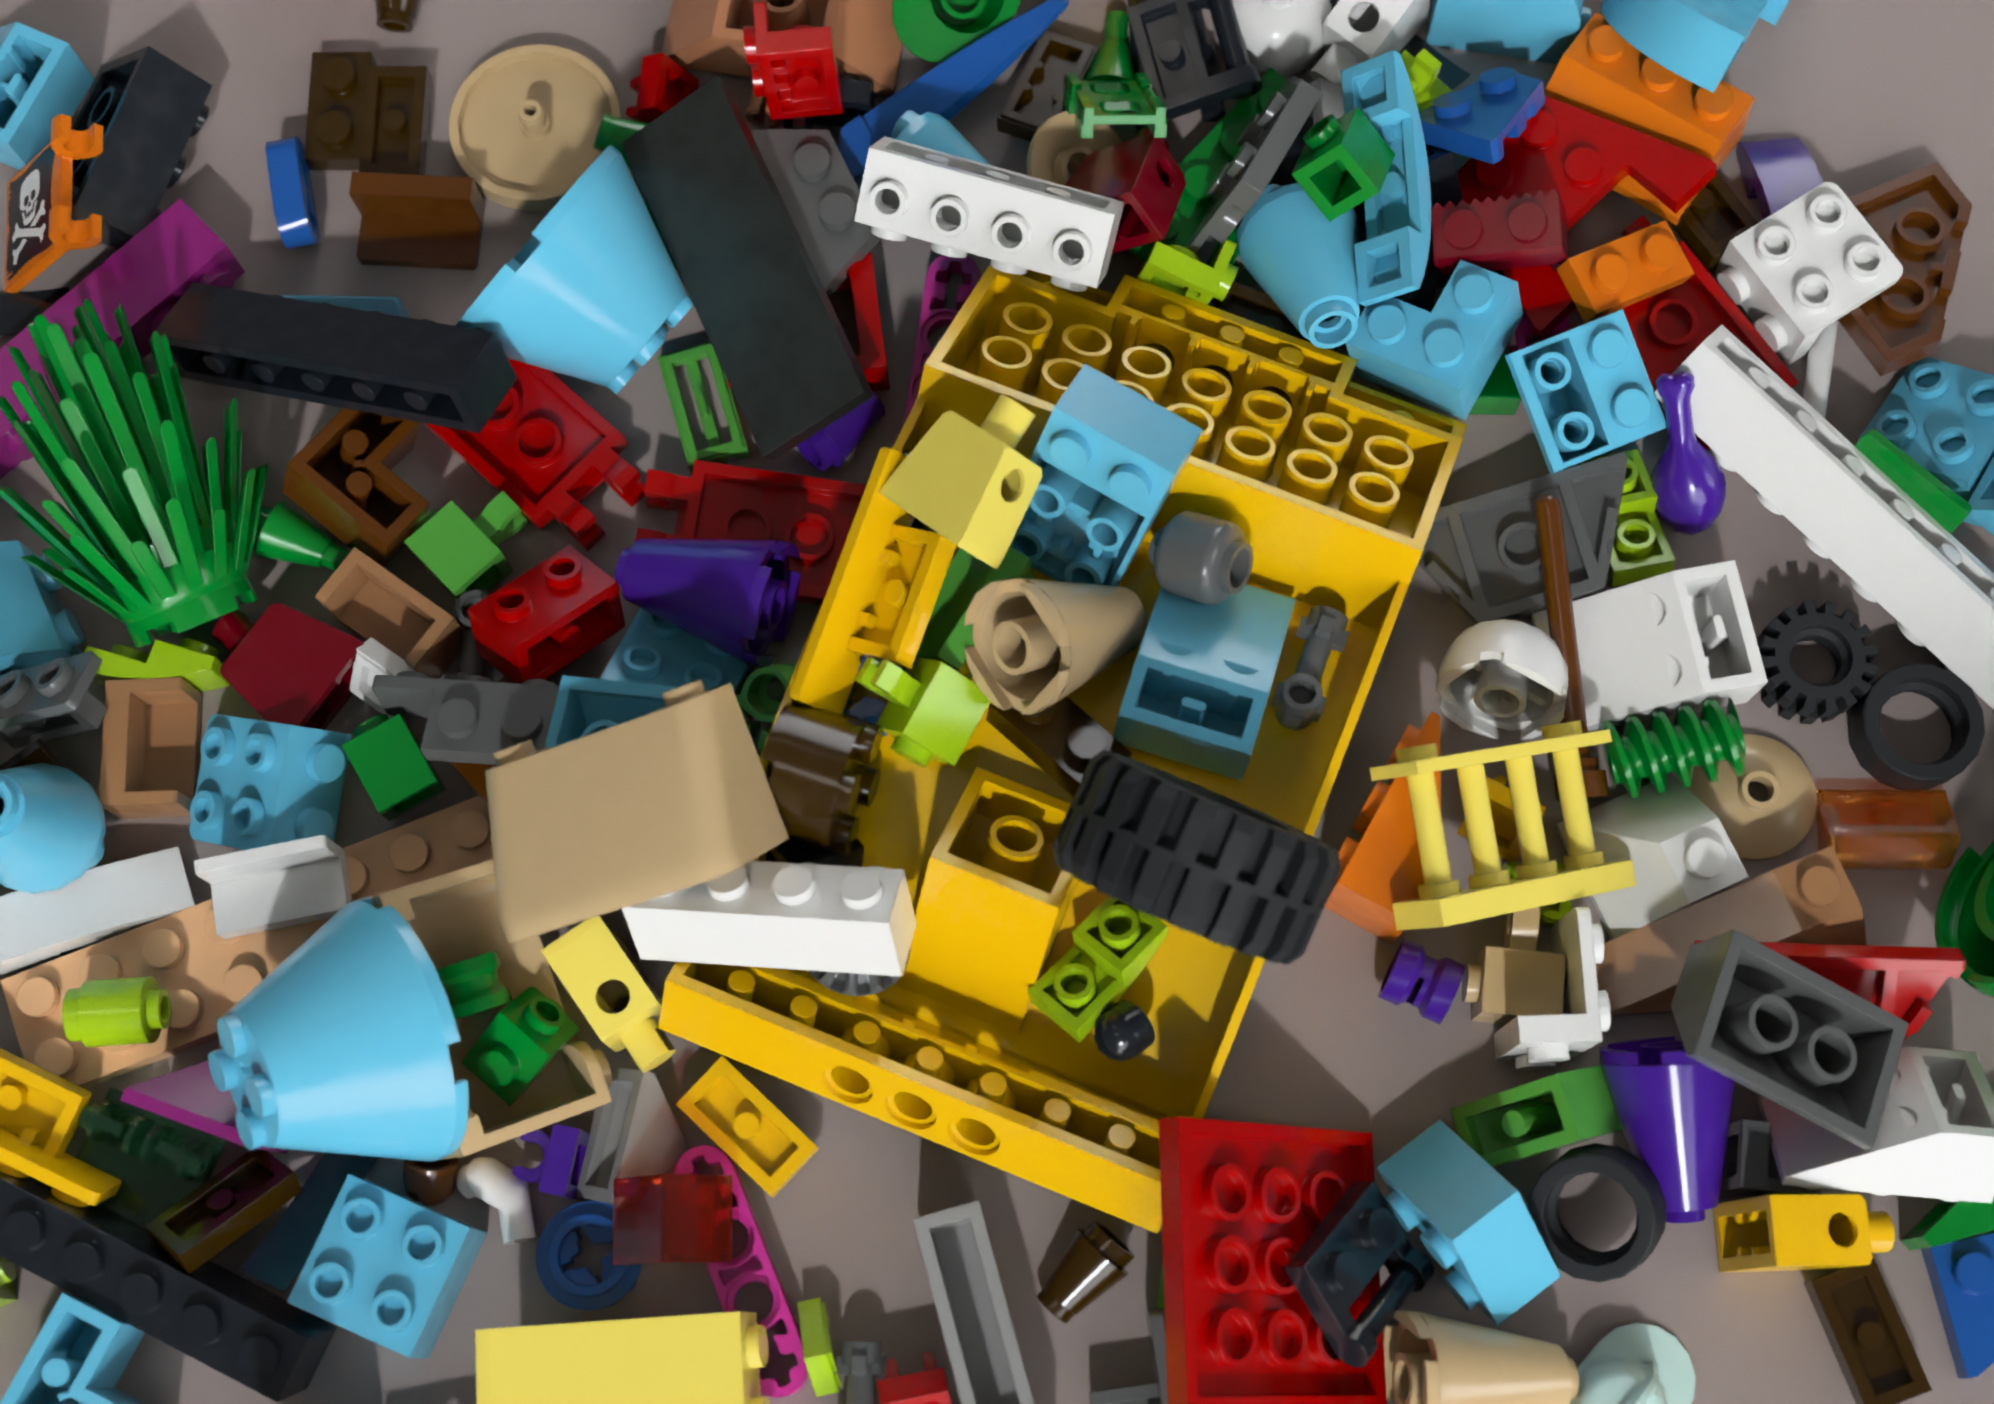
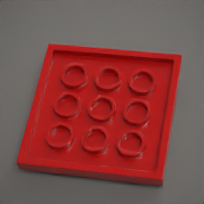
M1189 1117L1159 1119L1168 1404H1387L1383 1331L1376 1339L1378 1349L1364 1367L1358 1368L1346 1364L1333 1351L1284 1269L1352 1183L1374 1181L1375 1183L1372 1133ZM1380 1269L1348 1309L1354 1320H1356L1379 1290Z

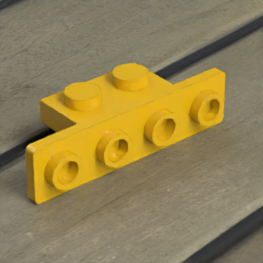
M882 447L879 450L792 684L790 697L802 704L842 714L863 657H872L881 662L882 660H888L896 666L912 669L957 545L939 533L911 528L915 517L879 493L885 482L907 457L896 449Z
M1 1048L0 1172L18 1178L31 1176L51 1186V1194L55 1198L77 1207L96 1206L115 1196L122 1184L120 1179L65 1153L93 1093Z

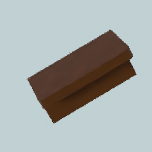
M352 172L349 195L362 215L356 253L361 264L474 270L478 267L485 203L473 177Z

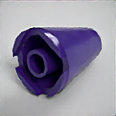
M640 538L633 544L631 549L625 548L621 552L615 569V580L618 585L622 586V595L625 600L747 665L763 668L769 666L775 659V656L765 654L771 641L775 640L784 643L790 628L799 592L800 573L789 570V556L800 558L799 549L794 543L782 540Z
M1675 1036L1620 1041L1607 1044L1608 1048L1600 1047V1063L1630 1153L1641 1159L1658 1179L1667 1204L1666 1222L1694 1223L1705 1220V1210L1717 1207L1719 1202L1735 1081L1687 1056L1683 1042L1675 1041Z

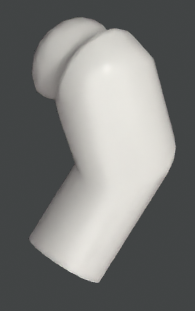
M477 1157L469 1164L463 1165L458 1171L456 1184L461 1195L467 1199L479 1198L498 1209L504 1245L536 1239L528 1183L515 1177L512 1174L513 1170L495 1158Z

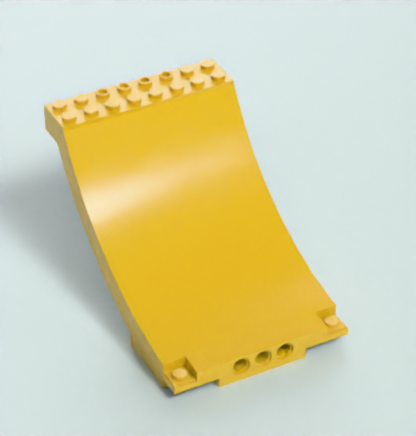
M989 264L924 364L917 400L893 449L901 453L906 449L912 451L944 412L950 410L980 427L1002 393L1036 415L1014 449L1030 460L1054 406L1084 364L1091 366L1203 429L1179 477L1118 586L1125 587L1137 595L1145 609L1148 625L1161 588L1156 580L1154 565L1149 560L1151 540L1156 531L1161 527H1165L1172 517L1185 510H1190L1238 524L1246 537V543H1249L1253 550V566L1246 584L1294 598L1296 601L1259 731L1242 781L1128 746L1125 747L1132 752L1131 759L1195 783L1293 826L1308 835L1314 836L1408 586L1424 550L1467 425L1351 382L1357 359L1329 349L1316 347L1308 341L1131 276L1124 275L1114 294L1089 286L1086 291L1078 292L1055 286L1050 282V275L1032 270H1027V273L1023 275L1009 274L999 271ZM956 546L952 559L954 558L960 547ZM1032 567L1034 579L1056 581ZM1323 605L1332 607L1346 615L1348 624L1345 631L1350 632L1343 652L1331 650L1321 677L1322 696L1327 698L1318 722L1312 721L1307 727L1296 731L1288 729L1278 721L1275 707L1271 705L1278 683L1285 682L1288 677L1295 673L1306 643L1305 640L1296 636L1302 617H1308L1313 606ZM818 614L807 637V640L805 642V645L796 664V667L794 669V672L792 674V677L790 679V682L788 684V687L786 689L778 712L775 716V719L765 741L761 755L759 757L766 776L770 761L763 760L762 756L771 730L775 724V721L777 720L784 706H786L788 703L793 705L794 702L802 704L798 701L791 699L790 690L794 682L795 676L797 674L798 668L800 666L801 660L803 658L811 633L813 631ZM1140 646L1067 695L1070 700L1113 737L1120 707ZM972 676L970 680L976 683ZM854 681L855 693L851 698L853 702L848 710L850 711L855 702L859 703L865 696L871 697L874 700L879 698L884 703H887L889 700ZM989 705L955 766L930 759L926 767H921L898 755L890 748L895 738L890 735L882 737L873 764H870V766L880 768L881 770L878 788L874 800L869 807L861 804L858 806L855 817L859 818L856 838L864 846L862 867L879 866L890 869H904L917 924L910 947L908 964L903 976L891 987L879 993L867 996H850L837 993L823 986L808 970L676 962L665 979L658 1028L1158 1234L1162 1225L1159 1119L1171 1117L1203 1119L1265 959L1241 953L1228 946H1222L1159 919L1168 926V934L1138 977L1119 999L1134 1003L1146 1014L1155 1032L1154 1043L1137 1057L1118 1061L1107 1058L1098 1049L1094 1039L1095 1027L1080 1042L1076 1041L1032 1004L1028 990L1074 946L1072 931L1108 897V895L1098 891L1097 888L1073 877V874L1062 870L1056 864L1053 844L1068 812L1073 796L986 721Z

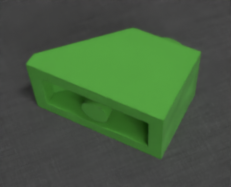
M1601 1065L1557 1073L1450 1109L1459 1137L1492 1167L1565 1148L1622 1130Z

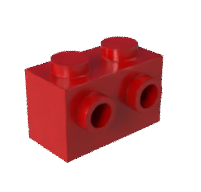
M571 545L540 562L532 569L467 609L478 654L513 683L523 684L528 679H547L626 627L617 581Z

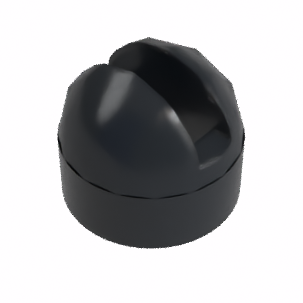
M1119 1000L1106 1010L1096 1023L1094 1039L1098 1049L1107 1058L1123 1061L1137 1057L1151 1046L1155 1040V1032L1150 1020L1138 1006L1127 1000Z

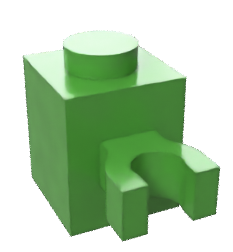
M502 491L487 504L474 521L452 500L442 509H433L427 512L414 526L412 535L404 542L417 560L457 601L463 593L473 588L486 589L488 592L492 591L514 571L497 546L517 534L528 524V521L520 513L522 512L520 507Z

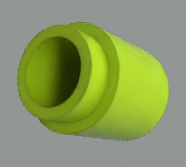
M152 976L85 981L80 988L67 990L62 1005V1022L66 1037L71 1042L82 1041L89 1048L155 1043L159 1038L161 1029L169 1027L172 1014L171 999L168 991L160 989L156 979Z

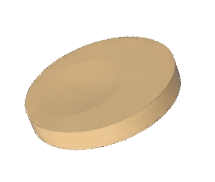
M532 44L500 52L472 71L454 98L450 110L448 129L451 147L461 170L466 177H473L481 194L508 208L523 211L551 210L602 153V151L594 149L593 146L603 115L607 114L616 118H624L613 85L594 62L564 47Z

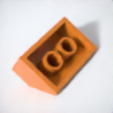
M1595 12L1565 51L1544 90V95L1709 158L1717 164L1716 171H1718L1740 141L1755 100L1753 96L1721 80L1714 93L1675 74L1629 44L1609 25L1604 16ZM1629 175L1612 189L1676 226L1681 215L1687 207H1690L1691 202L1696 197L1695 195L1675 214Z

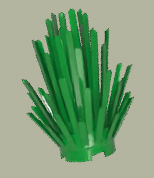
M84 299L83 306H77L74 310V316L78 324L72 328V335L75 339L73 348L70 347L60 325L56 323L49 324L44 315H37L34 318V323L30 322L28 324L29 332L40 354L38 356L45 371V377L59 405L42 374L30 368L19 348L7 345V348L46 419L25 385L21 382L13 381L11 385L12 390L31 420L22 422L6 397L0 396V408L74 515L73 517L60 502L42 501L43 508L71 537L70 541L12 488L0 487V496L19 513L14 515L51 546V548L43 549V553L62 567L63 570H57L33 554L20 558L124 623L135 647L139 648L153 643L148 630L153 629L156 638L172 631L178 634L239 609L234 596H236L239 605L258 600L248 573L262 507L268 463L257 468L256 475L254 468L243 473L240 492L242 428L237 431L238 402L236 397L233 398L224 408V509H222L217 441L214 437H210L202 448L203 472L178 366L173 361L166 334L163 333L160 336L157 331H154L149 340L158 375L152 374L148 381L122 304L119 303L114 312L123 337L118 350L117 345L104 330L94 305L89 299Z

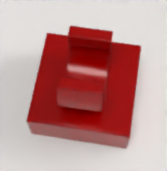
M662 52L644 56L641 75L634 77L630 81L629 86L638 93L637 105L626 108V115L632 120L651 123L697 90L699 80Z
M925 1351L922 1352L923 1371L900 1376L896 1358L887 1359L886 1379L877 1380L880 1404H953L945 1368H938L932 1352Z

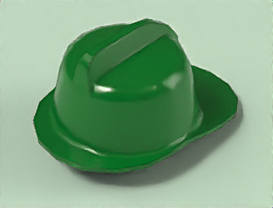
M893 0L892 23L899 40L913 55L928 62H943L970 44L1008 23L1015 16L1021 0Z

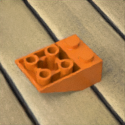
M1431 711L1421 730L1409 724L1386 765L1397 763L1395 750L1436 743L1438 757L1441 756L1440 716ZM1435 771L1434 775L1441 811V771ZM1406 776L1390 778L1392 779L1390 785L1380 780L1377 781L1351 828L1362 834L1359 842L1347 836L1339 850L1341 869L1324 908L1391 945L1403 931L1396 930L1392 903L1420 898L1418 885L1424 884Z

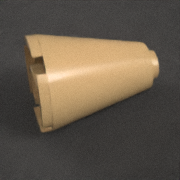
M1005 578L993 581L975 594L966 611L964 626L973 624L972 637L974 646L965 648L966 662L977 687L994 706L1002 710L1013 708L1022 712L1020 715L1038 713L1048 709L1141 645L1147 628L1146 612L1137 595L1121 586L1026 578Z
M1396 1310L1393 1317L1399 1321L1398 1324L1389 1325L1383 1329L1387 1401H1393V1404H1570V1401L1574 1400L1578 1395L1579 1373L1577 1366L1572 1358L1567 1357L1564 1349L1559 1344L1415 1310Z

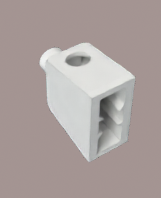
M1339 0L1323 23L1325 54L1310 71L1311 77L1314 80L1322 77L1342 88V70L1392 50L1399 53L1428 20L1430 0Z

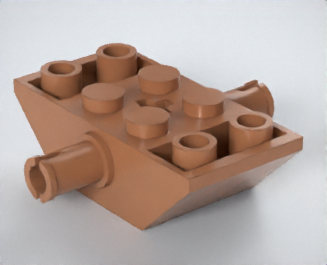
M673 0L662 53L682 68L752 77L751 65H748L746 60L743 27L754 25L753 2L766 1L772 31L786 30L795 25L831 26L838 73L851 74L861 79V81L872 82L873 94L885 96L895 94L904 45L899 40L892 23L893 0ZM752 86L745 118L752 125L763 128L765 114L770 116L766 97H755ZM769 118V129L780 128L783 125L784 119L771 120Z

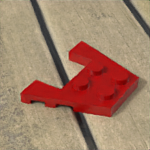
M1545 96V104L1536 116L1526 121L1527 127L1518 138L1505 137L1503 140L1505 155L1501 161L1490 164L1470 158L1457 171L1463 200L1468 204L1474 198L1483 203L1487 197L1495 202L1500 195L1508 200L1513 193L1520 199L1526 192L1534 197L1539 190L1547 196L1553 189L1560 195L1566 207L1568 232L1627 175L1631 176L1676 214L1716 176L1717 164L1699 154ZM1551 266L1501 270L1503 276L1518 281L1522 309L1528 318L1531 330L1541 341L1577 308L1560 275Z

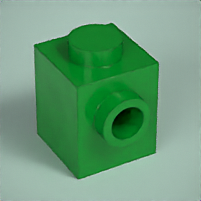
M1357 106L1338 119L1333 114L1322 118L1306 132L1303 137L1306 144L1291 175L1330 222L1380 192L1395 153Z
M400 713L390 719L387 714H381L364 721L352 731L355 738L341 745L378 813L388 821L446 790L433 765L421 751V744L411 726Z

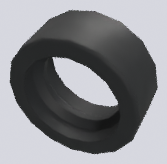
M1905 664L1885 672L1871 684L1872 686L1869 691L1853 705L1848 719L1849 744L1860 766L1878 782L1900 791H1927L1948 782L1963 772L1978 756L1985 736L1983 709L1973 690L1953 672L1932 664ZM1903 692H1914L1929 698L1942 709L1950 724L1952 741L1948 751L1940 759L1928 764H1917L1902 758L1888 745L1880 729L1879 716L1883 705L1891 697Z
M1592 1143L1568 1150L1539 1174L1529 1194L1528 1212L1556 1267L1573 1278L1604 1282L1625 1277L1650 1256L1665 1231L1667 1204L1658 1179L1641 1159L1620 1147ZM1590 1172L1604 1174L1620 1183L1633 1199L1637 1211L1636 1228L1629 1241L1618 1249L1605 1252L1591 1250L1574 1240L1562 1225L1558 1213V1197L1564 1185L1575 1176Z

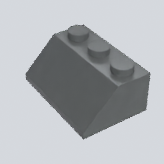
M1735 929L1691 945L1671 1003V1009L1687 1056L1864 1150L1873 1148L1909 1023Z

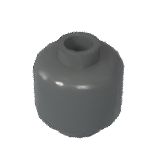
M1185 510L1172 517L1165 527H1161L1156 531L1150 543L1149 560L1154 565L1156 580L1165 592L1201 603L1217 605L1228 599L1231 594L1236 595L1246 585L1253 566V550L1250 544L1246 543L1243 531L1235 522Z

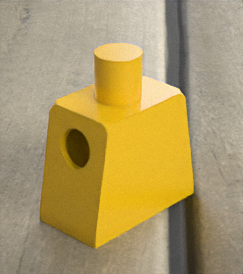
M1861 1194L1765 1195L1722 1202L1713 1208L1719 1272L1821 1270L1866 1266L1871 1264L1872 1253L1889 1252L1893 1247L1895 1239L1894 1225L1890 1215L1885 1211H1867L1866 1200Z

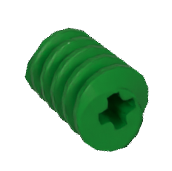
M1730 697L1728 698L1726 714L1715 699H1706L1702 703L1700 720L1689 705H1679L1676 709L1674 725H1672L1662 710H1655L1651 713L1648 731H1646L1635 715L1628 716L1625 719L1622 737L1611 722L1604 721L1599 725L1600 730L1610 729L1612 742L1602 744L1611 784L1615 790L1616 784L1622 783L1632 799L1639 798L1642 778L1647 777L1659 794L1665 793L1667 775L1670 772L1676 774L1684 788H1689L1692 785L1694 767L1698 766L1702 768L1711 783L1717 782L1719 765L1722 761L1728 762L1737 777L1744 776L1745 743L1739 717Z

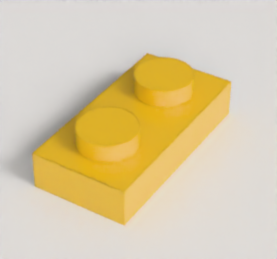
M723 1056L676 1103L700 1129L772 1198L780 1192L819 1150L800 1129Z

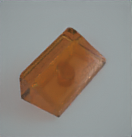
M1816 789L1817 809L1815 815L1818 851L1833 846L1844 869H1946L1951 866L1962 836L1945 790Z

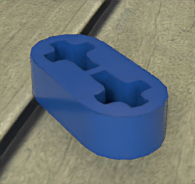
M295 136L266 142V159L275 219L285 247L292 249L318 244L320 233L311 172L304 160L305 149L300 138Z

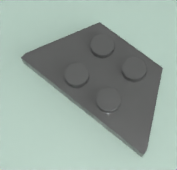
M1290 75L1280 92H1276L1268 101L1261 114L1256 113L1236 143V145L1241 147L1231 163L1226 162L1209 186L1207 194L1215 199L1185 247L1194 252L1199 257L1200 262L1207 263L1218 242L1222 244L1225 242L1243 216L1262 195L1323 94L1303 79Z
M750 129L825 292L832 295L847 278L849 268L854 263L862 261L880 241V237L871 233L872 226L854 221L860 190L828 129Z
M1625 451L1438 508L1418 565L1476 624L1500 619L1513 620L1547 609L1535 502L1542 494L1550 493L1555 495L1561 504L1572 601L1604 592L1628 459Z

